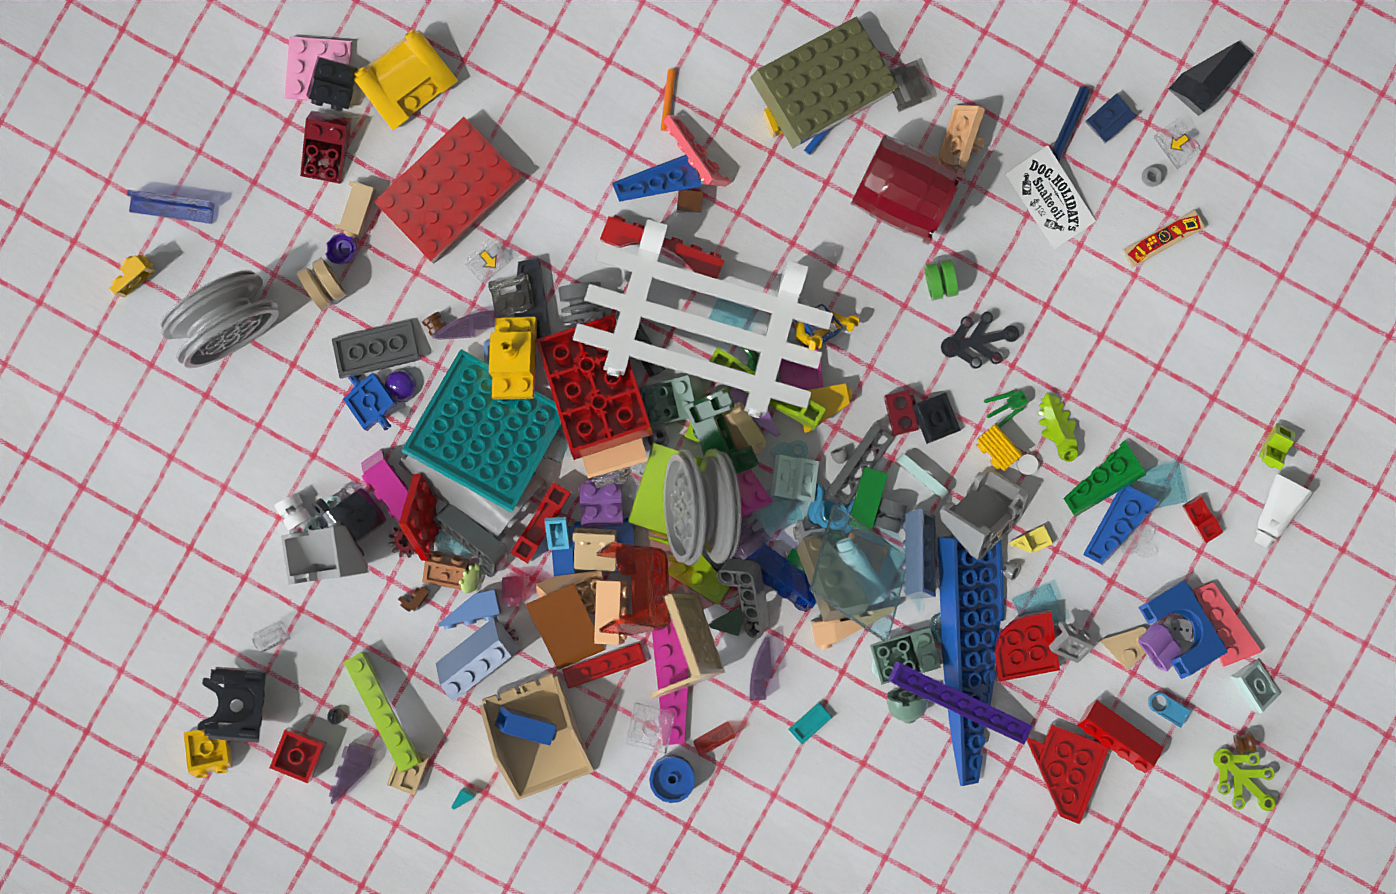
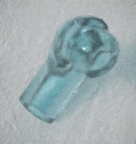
M937 613L931 617L929 627L933 638L937 644L942 643L941 615Z

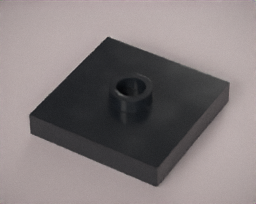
M946 392L912 405L926 444L961 431Z

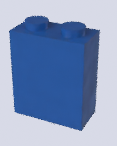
M500 705L494 725L502 733L549 746L551 741L555 740L557 735L556 725L547 718Z

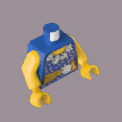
M804 299L801 302H799L800 304L811 307L807 299ZM819 304L814 308L833 313L828 330L800 321H794L795 338L811 351L815 350V347L821 348L822 343L834 338L845 326L848 331H853L854 326H859V318L857 316L851 315L847 318L828 309L824 304Z

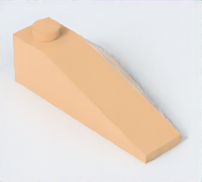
M888 606L866 610L859 615L824 622L823 619L811 621L815 646H820V649L831 648L833 643L841 641L893 612V607Z

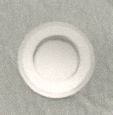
M1022 455L1017 461V468L1020 473L1031 475L1038 469V461L1033 455Z

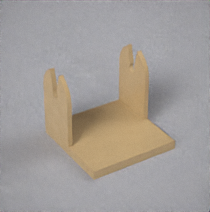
M669 594L664 596L666 602L625 619L626 624L629 622L632 624L669 611L692 674L691 678L650 694L651 698H658L725 673L697 594Z

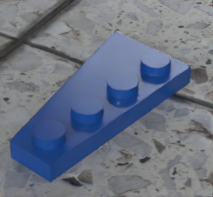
M687 155L612 182L619 202L701 187L702 185L695 168L688 162L689 158Z
M1131 486L1118 491L1083 555L1103 565L1158 506L1160 501Z

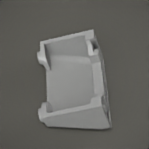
M989 467L975 476L973 481L975 483L974 489L957 505L951 502L945 504L940 510L942 522L969 554L977 560L984 557L1017 524L1029 494L1027 490Z
M340 522L328 523V528L302 532L301 528L289 530V534L281 535L289 585L369 573L367 562L346 526H341Z

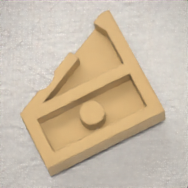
M1141 626L1127 632L1103 638L1100 642L1126 670H1129L1146 654L1138 640L1147 630Z

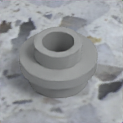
M1149 166L1144 169L1142 181L1145 185L1155 187L1161 183L1163 175L1158 167ZM1149 173L1155 175L1154 180L1148 178Z

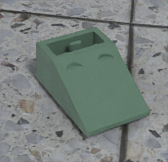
M687 375L638 388L651 427L689 419L684 405L705 397L701 377Z
M928 626L870 645L881 685L890 683L888 679L896 662L920 673L941 668L933 636Z

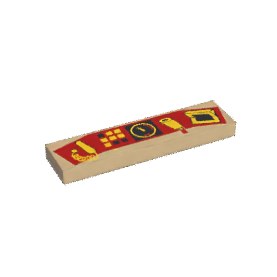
M1196 210L1122 251L1133 268L1204 229L1205 226Z

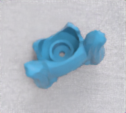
M817 483L814 502L810 503L807 512L809 522L819 524L821 527L831 531L847 534L852 529L847 526L854 499L848 507L833 501L824 500L825 489L821 484Z

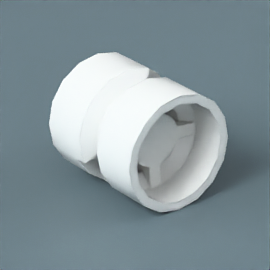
M298 493L274 505L278 514L284 516L283 522L288 531L312 519L307 508L302 507L303 501ZM295 507L296 511L290 514L288 510Z

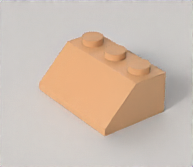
M642 438L582 457L588 478L648 461Z
M596 581L595 644H625L628 636V630L625 628V619L628 618L626 598L629 595V587L626 586L627 581Z

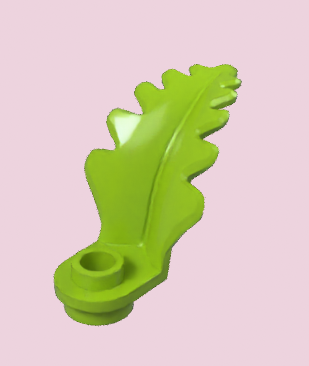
M1047 392L1044 398L1041 399L1043 403L1039 404V407L1043 410H1039L1038 414L1045 418L1038 422L1039 425L1046 427L1041 434L1056 444L1060 459L1071 462L1078 456V446L1074 436L1076 421L1067 420L1070 411H1061L1064 403H1059L1060 400L1058 397L1055 398V394L1051 395Z

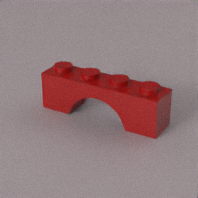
M555 482L551 484L531 521L510 553L527 564L530 563L547 535L545 518L558 517L572 492Z

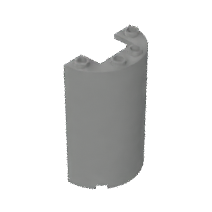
M408 455L406 457L403 456L399 462V465L412 476L413 474H422L434 495L446 505L452 504L499 542L506 535L504 533L506 527L511 528L518 520L515 516L519 511L524 512L530 506V498L534 497V495L539 496L546 488L544 486L546 481L534 472L513 512L510 513Z

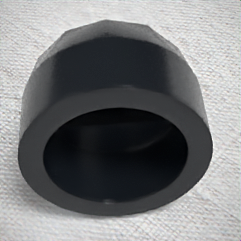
M332 708L327 714V719L331 724H339L344 720V712L340 708ZM334 711L338 712L336 720L332 721Z

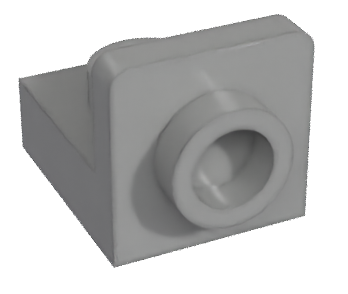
M798 520L793 528L795 540L798 539L799 544L802 538L819 534H822L824 538L826 537L825 528L810 527L804 531L802 520Z

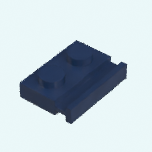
M1116 93L1085 122L1106 143L1130 122L1136 114L1132 112L1130 107Z

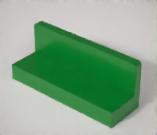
M867 467L863 468L847 523L848 527L871 533L888 473Z

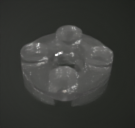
M629 466L591 477L596 487H603L612 483L623 484L627 482V476L631 474L632 469Z

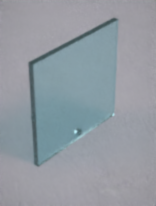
M834 505L831 509L809 591L886 643L890 638L906 574L903 570L905 554L840 507Z

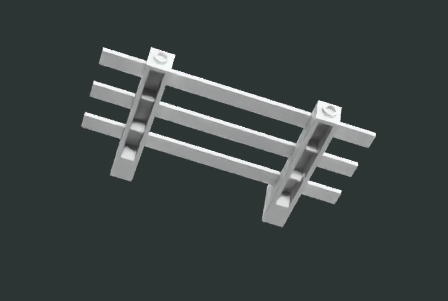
M647 219L637 255L603 245L600 246L596 262L632 272L626 295L589 284L584 301L621 312L614 334L577 323L573 340L609 350L604 370H607L609 375L616 377L624 375L628 359L633 357L748 391L749 395L744 411L748 412V415L760 418V416H765L770 398L807 408L811 395L810 391L779 383L775 380L781 359L818 369L822 352L811 351L808 348L786 342L792 319L827 330L831 323L833 313L797 303L806 278L808 266L788 261L782 274L777 296H772L657 262L668 225ZM652 278L771 313L765 336L646 301ZM642 317L758 351L760 356L755 373L752 375L636 341L634 339L640 318Z

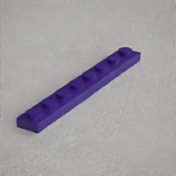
M899 662L895 663L888 679L889 682L1018 743L1025 745L1032 725Z

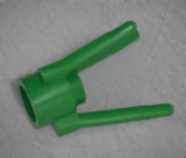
M1012 390L1005 394L984 399V403L1008 398L1007 404L992 411L986 417L991 418L1011 408L1014 411L998 424L1000 428L1004 426L1017 413L1023 411V407L1028 404L1027 398L1021 390L1017 392Z

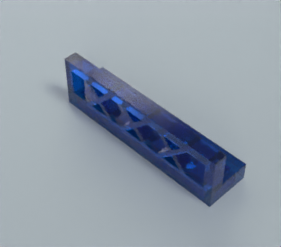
M135 190L127 191V196L131 198L130 213L212 224L215 204L210 201Z

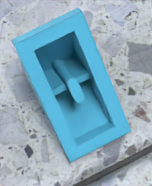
M567 517L545 518L548 549H569Z

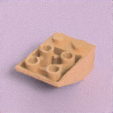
M602 571L551 577L536 584L538 598L574 584L589 614L596 609V581L603 580Z

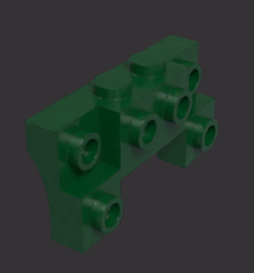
M726 387L684 405V408L693 426V433L702 447L703 456L709 449H717L719 452L726 453L732 462L735 474L756 467L759 465L752 445L737 450L722 416L723 412L735 407Z

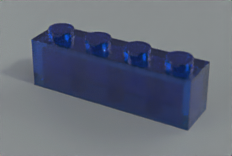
M760 539L751 545L742 560H752L760 565L763 584L772 587L780 597L792 602L796 609L804 612L812 609L816 604V599L807 575Z

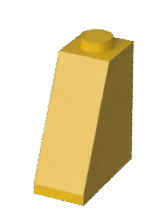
M846 383L806 390L811 392L810 400L826 408L818 425L850 404L849 400L852 399L851 388L847 387ZM802 424L804 433H808L812 430Z

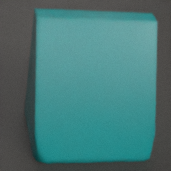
M462 788L451 806L452 809L455 810L474 799L476 794Z

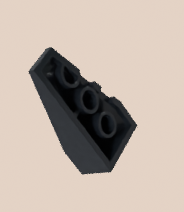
M1237 41L1183 72L1168 90L1199 116L1219 96L1254 54Z

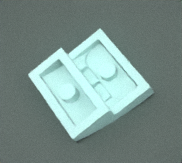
M775 455L770 496L814 502L819 461Z

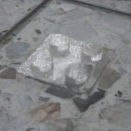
M634 703L626 744L662 754L667 753L675 713L641 703Z

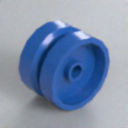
M675 754L665 755L652 766L649 777L650 788L661 801L668 803L681 802L693 790L695 783L694 769L690 762L682 756ZM675 776L676 781L673 780V783L669 782V777Z

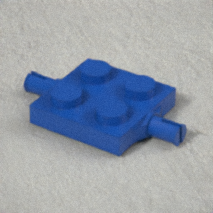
M372 372L366 379L361 381L357 375L348 377L354 387L343 400L361 427L368 431L379 422L383 430L386 431L391 428L386 415L398 404L377 374Z

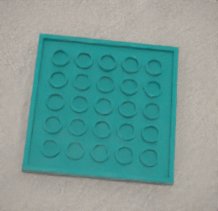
M460 349L401 452L512 513L561 425L555 401L537 391H534V399L494 400L492 398L493 377L489 374V364Z

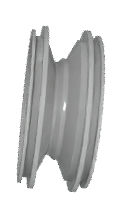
M242 270L220 277L186 296L165 314L160 323L162 327L161 333L164 338H190L176 355L178 362L184 364L187 368H197L218 361L252 342L276 321L279 312L277 310L278 304L275 300L264 299L251 303L263 284V280L259 275H256L252 270Z
M717 449L707 450L699 469L693 455L687 450L672 455L667 464L664 479V517L669 544L675 558L679 562H684L687 565L696 564L700 558L703 545L709 557L715 563H723L726 559H730L736 551L741 520L739 488L730 458L726 453L719 452Z

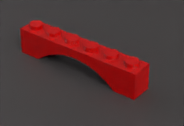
M614 215V217L608 216L600 241L617 248L637 245L641 243L645 226L633 222V225L626 223V219L618 215ZM664 237L662 247L683 259L693 272L718 279L724 264V260L721 259L722 255L710 251V254L702 252L703 248L691 244L690 247L683 244V240L676 237L671 239Z

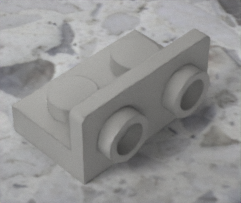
M1061 621L1058 625L1062 633L1049 645V648L1053 653L1079 663L1095 647L1090 640L1092 637L1086 630H1080L1071 623L1066 624Z

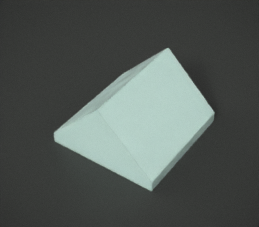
M1259 659L1231 676L1251 709L1259 714L1264 712L1280 695V692Z

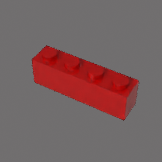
M1095 700L1086 708L1078 723V726L1085 733L1095 737L1102 745L1109 747L1120 758L1127 760L1137 770L1144 773L1156 765L1164 749L1160 744L1098 700Z

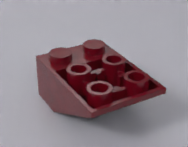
M316 111L309 113L305 121L300 176L341 184L352 118Z

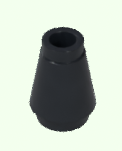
M662 428L652 431L653 434L648 436L650 446L652 447V444L655 443L666 447L669 440L666 431Z

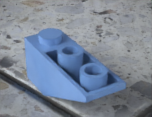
M493 589L475 593L438 623V626H444V629H451L457 627L456 623L460 622L469 625L477 623L476 619L484 617L485 621L491 620L494 617L497 618V615L501 613L497 590Z

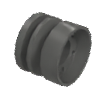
M601 282L577 283L558 287L560 302L570 303V306L561 309L562 313H571L569 316L562 317L563 323L586 324L605 317V312H595L596 309L604 308V306L584 301L589 284L601 287Z

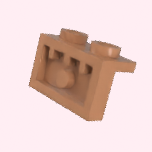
M438 551L431 552L429 561H425L422 582L462 590L459 581L464 576L463 572L467 569L469 559L458 555H445Z

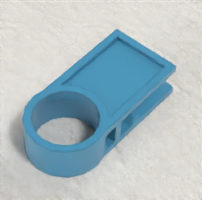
M1155 692L1148 698V706L1153 712H1156L1180 728L1191 713L1190 710L1163 693ZM1157 695L1165 697L1166 705L1162 710H1155L1152 706V700Z

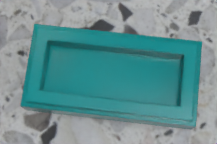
M818 701L788 730L801 744H804L833 717Z

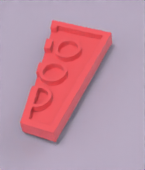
M668 115L663 120L667 126V132L675 137L678 142L677 146L682 152L686 153L689 158L688 162L700 173L699 177L703 183L726 187L732 182L727 176L723 178L718 172L720 169L718 164L705 156L707 151L697 142L694 143V135L679 117Z

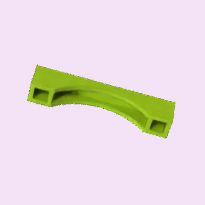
M718 347L709 360L711 363L752 375L755 373V371L749 369L737 358ZM772 398L769 401V406L812 430H815L826 408L810 399L807 408Z
M361 652L344 661L343 663L399 772H406L421 764L422 760L391 708L368 655Z

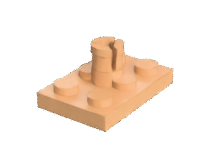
M954 105L938 158L952 167L966 168L970 160L971 151L978 153L981 151L979 147L983 148L984 138L977 136L979 126L983 120L984 108L980 106Z

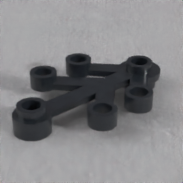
M984 312L981 314L980 321L969 339L960 341L966 329L973 325V319L965 316L961 319L960 326L953 337H948L942 341L941 352L949 358L958 356L969 363L971 368L978 369L982 366V359L978 356L972 357L962 350L971 347L988 358L992 364L996 365L1002 361L1001 353L993 352L982 344L1000 340L1014 342L1019 338L1020 333L1017 327L1010 325L1005 327L1002 332L981 336L987 324L993 321L992 313ZM985 314L990 316L989 322L983 320ZM964 319L970 320L969 326H964ZM1009 330H1013L1015 332L1014 337L1008 336ZM949 343L954 344L955 349L953 351L948 350L947 346ZM994 354L999 356L998 362L993 361L992 356ZM973 359L979 360L977 367L973 366Z

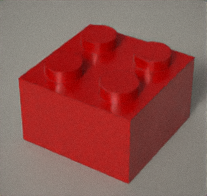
M288 727L284 729L269 768L308 784L312 781L327 742Z

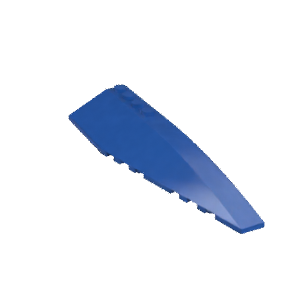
M954 535L938 537L944 682L946 685L991 706L996 674L993 670L995 645L1001 633L999 631L1001 621L1004 622L1005 615L1002 539L984 557L977 560L969 554ZM948 710L952 745L960 786L979 783L983 756L980 754L986 739L983 736L985 727Z

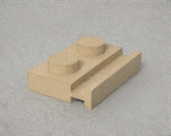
M418 752L422 763L402 773L399 772L394 763L387 785L416 795L430 756Z

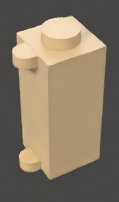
M350 181L349 185L352 186L340 225L335 224L334 228L344 231L343 233L346 236L355 238V235L362 236L377 190L373 187Z
M742 402L734 403L735 407L722 413L734 444L738 450L752 445L755 455H757L766 447L765 443L767 441L751 416L748 415V412L744 411L745 407Z

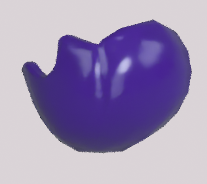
M344 233L333 235L326 243L327 252L325 255L332 263L339 265L350 263L357 254L356 241L353 237L346 236Z
M403 369L394 370L386 378L385 387L395 401H407L415 394L417 388L416 381L409 371Z

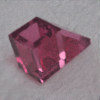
M524 576L502 577L501 602L507 603V607L521 605V602L525 601Z

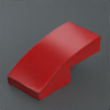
M1200 495L1182 505L1205 543L1224 533Z

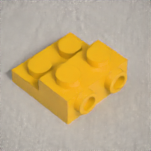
M141 253L138 256L131 255L122 262L123 266L120 267V270L125 275L116 277L109 289L114 295L125 298L156 272L152 268L153 262Z
M199 730L183 732L187 770L192 776H195V778H205L209 772L215 771L216 774H223L228 772V768L233 767L228 740L208 739V736H204V732Z

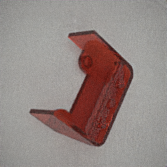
M615 542L609 543L596 552L599 557L615 558L618 572L622 575L631 576L632 614H625L620 619L610 621L599 628V632L635 635L659 631L668 627L671 622V615L664 596L670 594L668 557L666 552L656 547Z

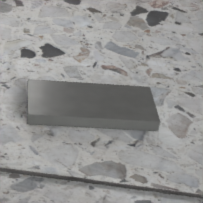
M412 320L332 338L340 379L421 360Z

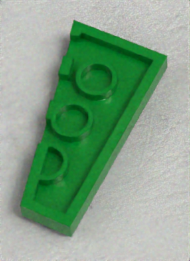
M1125 440L1114 453L1111 452L1106 457L1107 460L1091 471L1092 474L1086 480H1082L1063 498L1074 517L1147 475Z

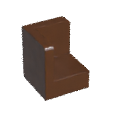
M678 191L677 213H701L703 192Z

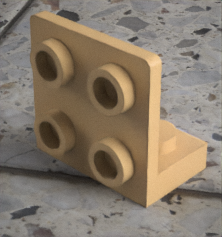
M575 528L573 532V541H575L574 568L615 571L617 530Z

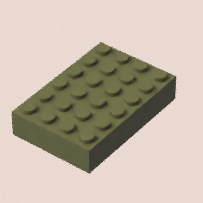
M857 16L757 69L750 77L792 148L801 145L888 97L899 88V85Z

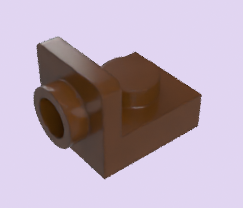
M422 586L421 589L417 587L411 595L412 601L404 596L398 598L402 602L400 606L408 612L411 610L417 611L431 590L426 586Z

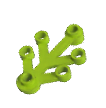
M1218 749L1213 755V763L1219 768L1218 792L1222 795L1230 793L1231 787L1227 783L1229 770L1234 775V798L1232 799V806L1241 810L1246 805L1243 799V784L1258 799V806L1262 810H1273L1276 806L1275 798L1269 794H1264L1249 778L1272 780L1275 776L1274 770L1269 767L1263 769H1239L1234 763L1247 762L1255 766L1260 762L1259 755L1253 752L1248 755H1233L1228 749ZM1223 755H1226L1227 761L1222 763L1220 759ZM1255 755L1256 761L1251 763L1250 757ZM1270 770L1271 775L1269 777H1265L1264 775L1265 771ZM1222 785L1227 786V790L1225 792L1221 791ZM1241 799L1242 804L1241 806L1237 807L1235 805L1236 800ZM1270 799L1271 805L1266 807L1265 801Z

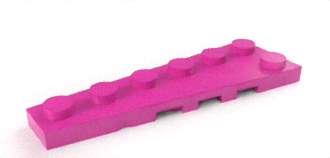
M673 620L651 622L658 690L688 679L689 666ZM688 687L659 697L664 745L685 743Z

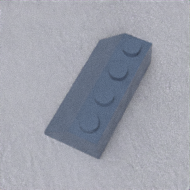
M917 509L905 513V519L903 520V530L905 532V540L903 541V550L905 552L903 570L906 573L903 591L910 598L936 597L935 515L924 509Z
M496 617L488 621L435 663L440 686L452 702L520 650Z

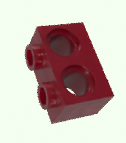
M909 390L883 396L893 436L919 430V424L912 405L916 404L913 393L910 394ZM897 397H903L906 400L904 408H898L895 405ZM902 417L910 419L911 425L909 428L905 429L900 425Z

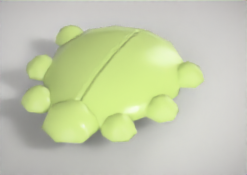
M479 563L475 564L474 567L470 565L469 570L463 572L464 576L459 581V584L464 593L478 591L477 586L482 582L480 575L483 574Z

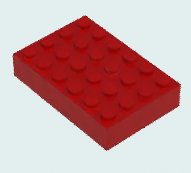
M463 116L389 186L374 203L434 264L508 194L522 178Z
M613 314L582 325L614 334L617 321ZM576 327L535 340L569 450L574 460L653 434L629 359L624 375H619V377L609 375L607 370H604L609 350L573 340Z

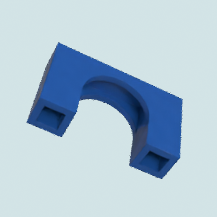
M628 517L623 518V525L588 527L617 530L616 573L637 571L634 527L632 523L628 522ZM581 521L575 522V526H568L569 549L552 550L554 576L575 574V541H573V532L575 528H582Z
M1185 580L1175 584L1138 607L1148 625L1159 621L1170 613L1180 614L1190 621L1194 631L1193 644L1186 652L1170 661L1181 679L1191 676L1228 652L1225 648V643L1217 635L1213 623L1208 620L1202 605L1196 600L1192 588Z

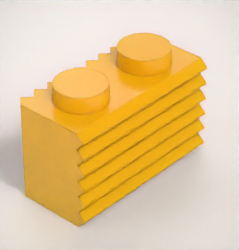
M996 422L977 438L978 444L976 446L983 454L988 453L992 457L990 462L997 470L1001 468L1005 471L1023 455Z

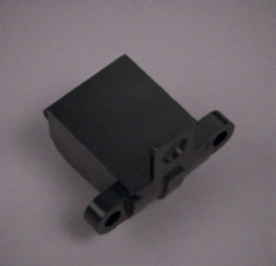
M363 488L358 489L333 508H330L321 498L312 503L314 511L320 517L317 520L318 526L324 529L328 528V523L340 522L341 526L345 525L363 557L364 552L358 543L387 521L383 512Z

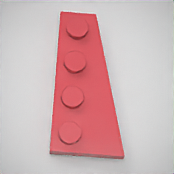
M1213 582L1192 589L1196 600L1202 605L1208 620L1213 623L1217 635L1225 643V648L1228 652L1219 657L1223 667L1262 652Z

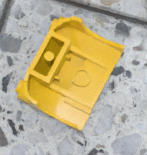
M412 29L404 36L405 38L355 73L354 81L392 130L408 120L410 115L439 93L445 92L458 82L457 78L420 30L415 31V29Z

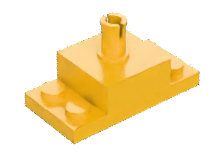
M536 317L495 318V331L490 333L489 374L493 377L492 398L494 400L534 399L535 340L537 338Z

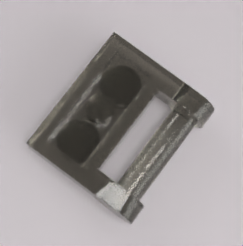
M917 60L890 70L895 80V77L900 75L910 98V101L905 102L900 88L893 92L898 104L896 106L898 112L933 98Z
M526 272L520 273L517 277L498 282L494 280L488 283L496 318L535 309L530 278ZM521 284L522 290L501 295L500 289Z

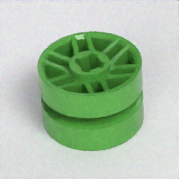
M951 259L941 260L939 268L936 262L924 265L926 282L932 301L943 299V289L947 297L958 295V283Z

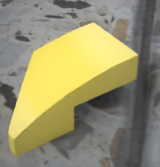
M1042 525L1010 541L1009 544L1027 552L1035 553L1053 544V541L1045 525Z

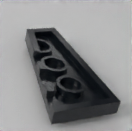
M540 259L519 261L514 318L536 317V339L551 335Z

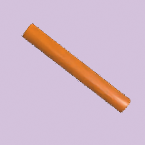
M668 69L660 129L666 132L667 126L663 120L668 115H671L676 74L674 69Z

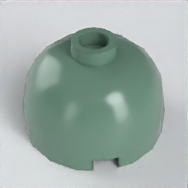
M901 687L887 693V705L893 717L904 723H914L925 714L928 708L927 699L910 691H904Z

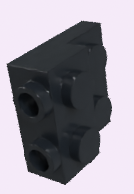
M317 56L306 96L308 99H311V103L314 105L323 106V103L331 105V109L340 112L343 111V108L349 109L354 92L355 73L358 71V68Z

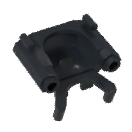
M228 667L211 669L210 679L203 678L202 684L216 694L218 707L213 716L198 723L197 730L204 732V736H208V739L259 743L266 671ZM235 699L243 703V708L238 712H234L230 708L231 702Z

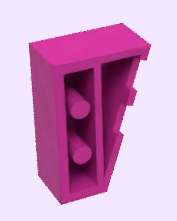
M380 449L361 462L363 471L361 477L368 486L372 485L376 491L373 493L380 502L384 501L386 503L388 514L392 518L396 517L399 521L409 488L395 472L394 466L390 465L384 457L385 453Z

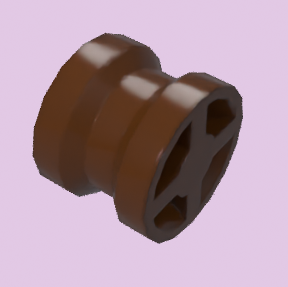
M439 311L422 321V324L429 329L428 333L430 336L439 333L448 326L445 321H442Z
M1251 731L1245 732L1244 735L1237 734L1233 736L1239 755L1244 754L1246 751H1256V743Z

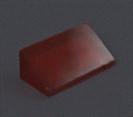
M727 721L696 738L693 743L699 756H703L735 738L736 734Z

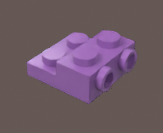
M610 478L602 483L587 480L584 484H579L582 528L623 525L620 481Z

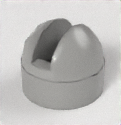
M846 447L837 448L830 453L832 459L838 464H842L848 459Z
M1009 562L1004 565L1007 568L1006 570L1003 569V575L1013 581L1019 574L1020 566Z

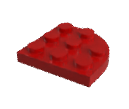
M413 474L399 525L421 561H429L431 552L434 551L435 537L439 533V527L433 521L436 515V496L432 494L422 474Z
M1050 610L1022 615L1011 621L1002 630L997 639L994 652L999 682L1060 670L1058 654L1053 653L1049 648V645L1055 640Z

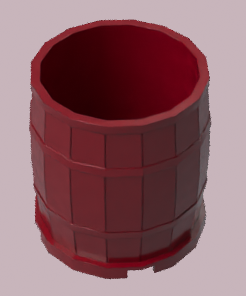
M884 134L850 205L859 208L872 218L903 233L923 239L922 243L929 245L933 239V235L930 232L934 233V231H937L958 189L959 181L956 179L962 180L966 170L960 167L956 169L942 159L918 147Z

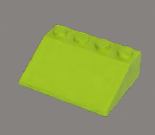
M655 443L652 444L628 520L629 523L667 534L664 517V479L669 459L680 451ZM693 456L699 469L702 458Z

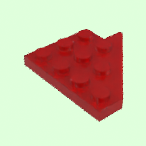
M1050 724L1043 743L1029 737L1026 742L1059 816L1080 824L1109 747Z

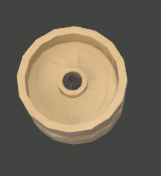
M320 257L312 262L316 276L307 267L298 271L297 275L314 303L323 311L331 305L327 292L337 301L346 296V292L333 269Z

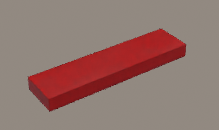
M639 642L563 668L562 672L567 687L570 689L645 663L646 659Z

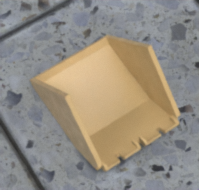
M552 673L538 678L540 684H536L535 680L519 685L520 691L518 692L516 687L500 692V699L495 694L482 699L483 704L479 705L493 759L517 800L594 772L592 762L559 677H554ZM500 705L547 718L556 725L557 735L555 740L551 741L549 746L502 733L494 725Z

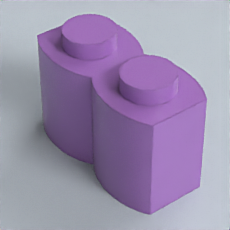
M1153 623L1140 637L1138 642L1148 654L1152 663L1158 669L1168 672L1173 666L1170 661L1183 654L1180 649L1181 645L1172 638L1171 631L1167 626Z

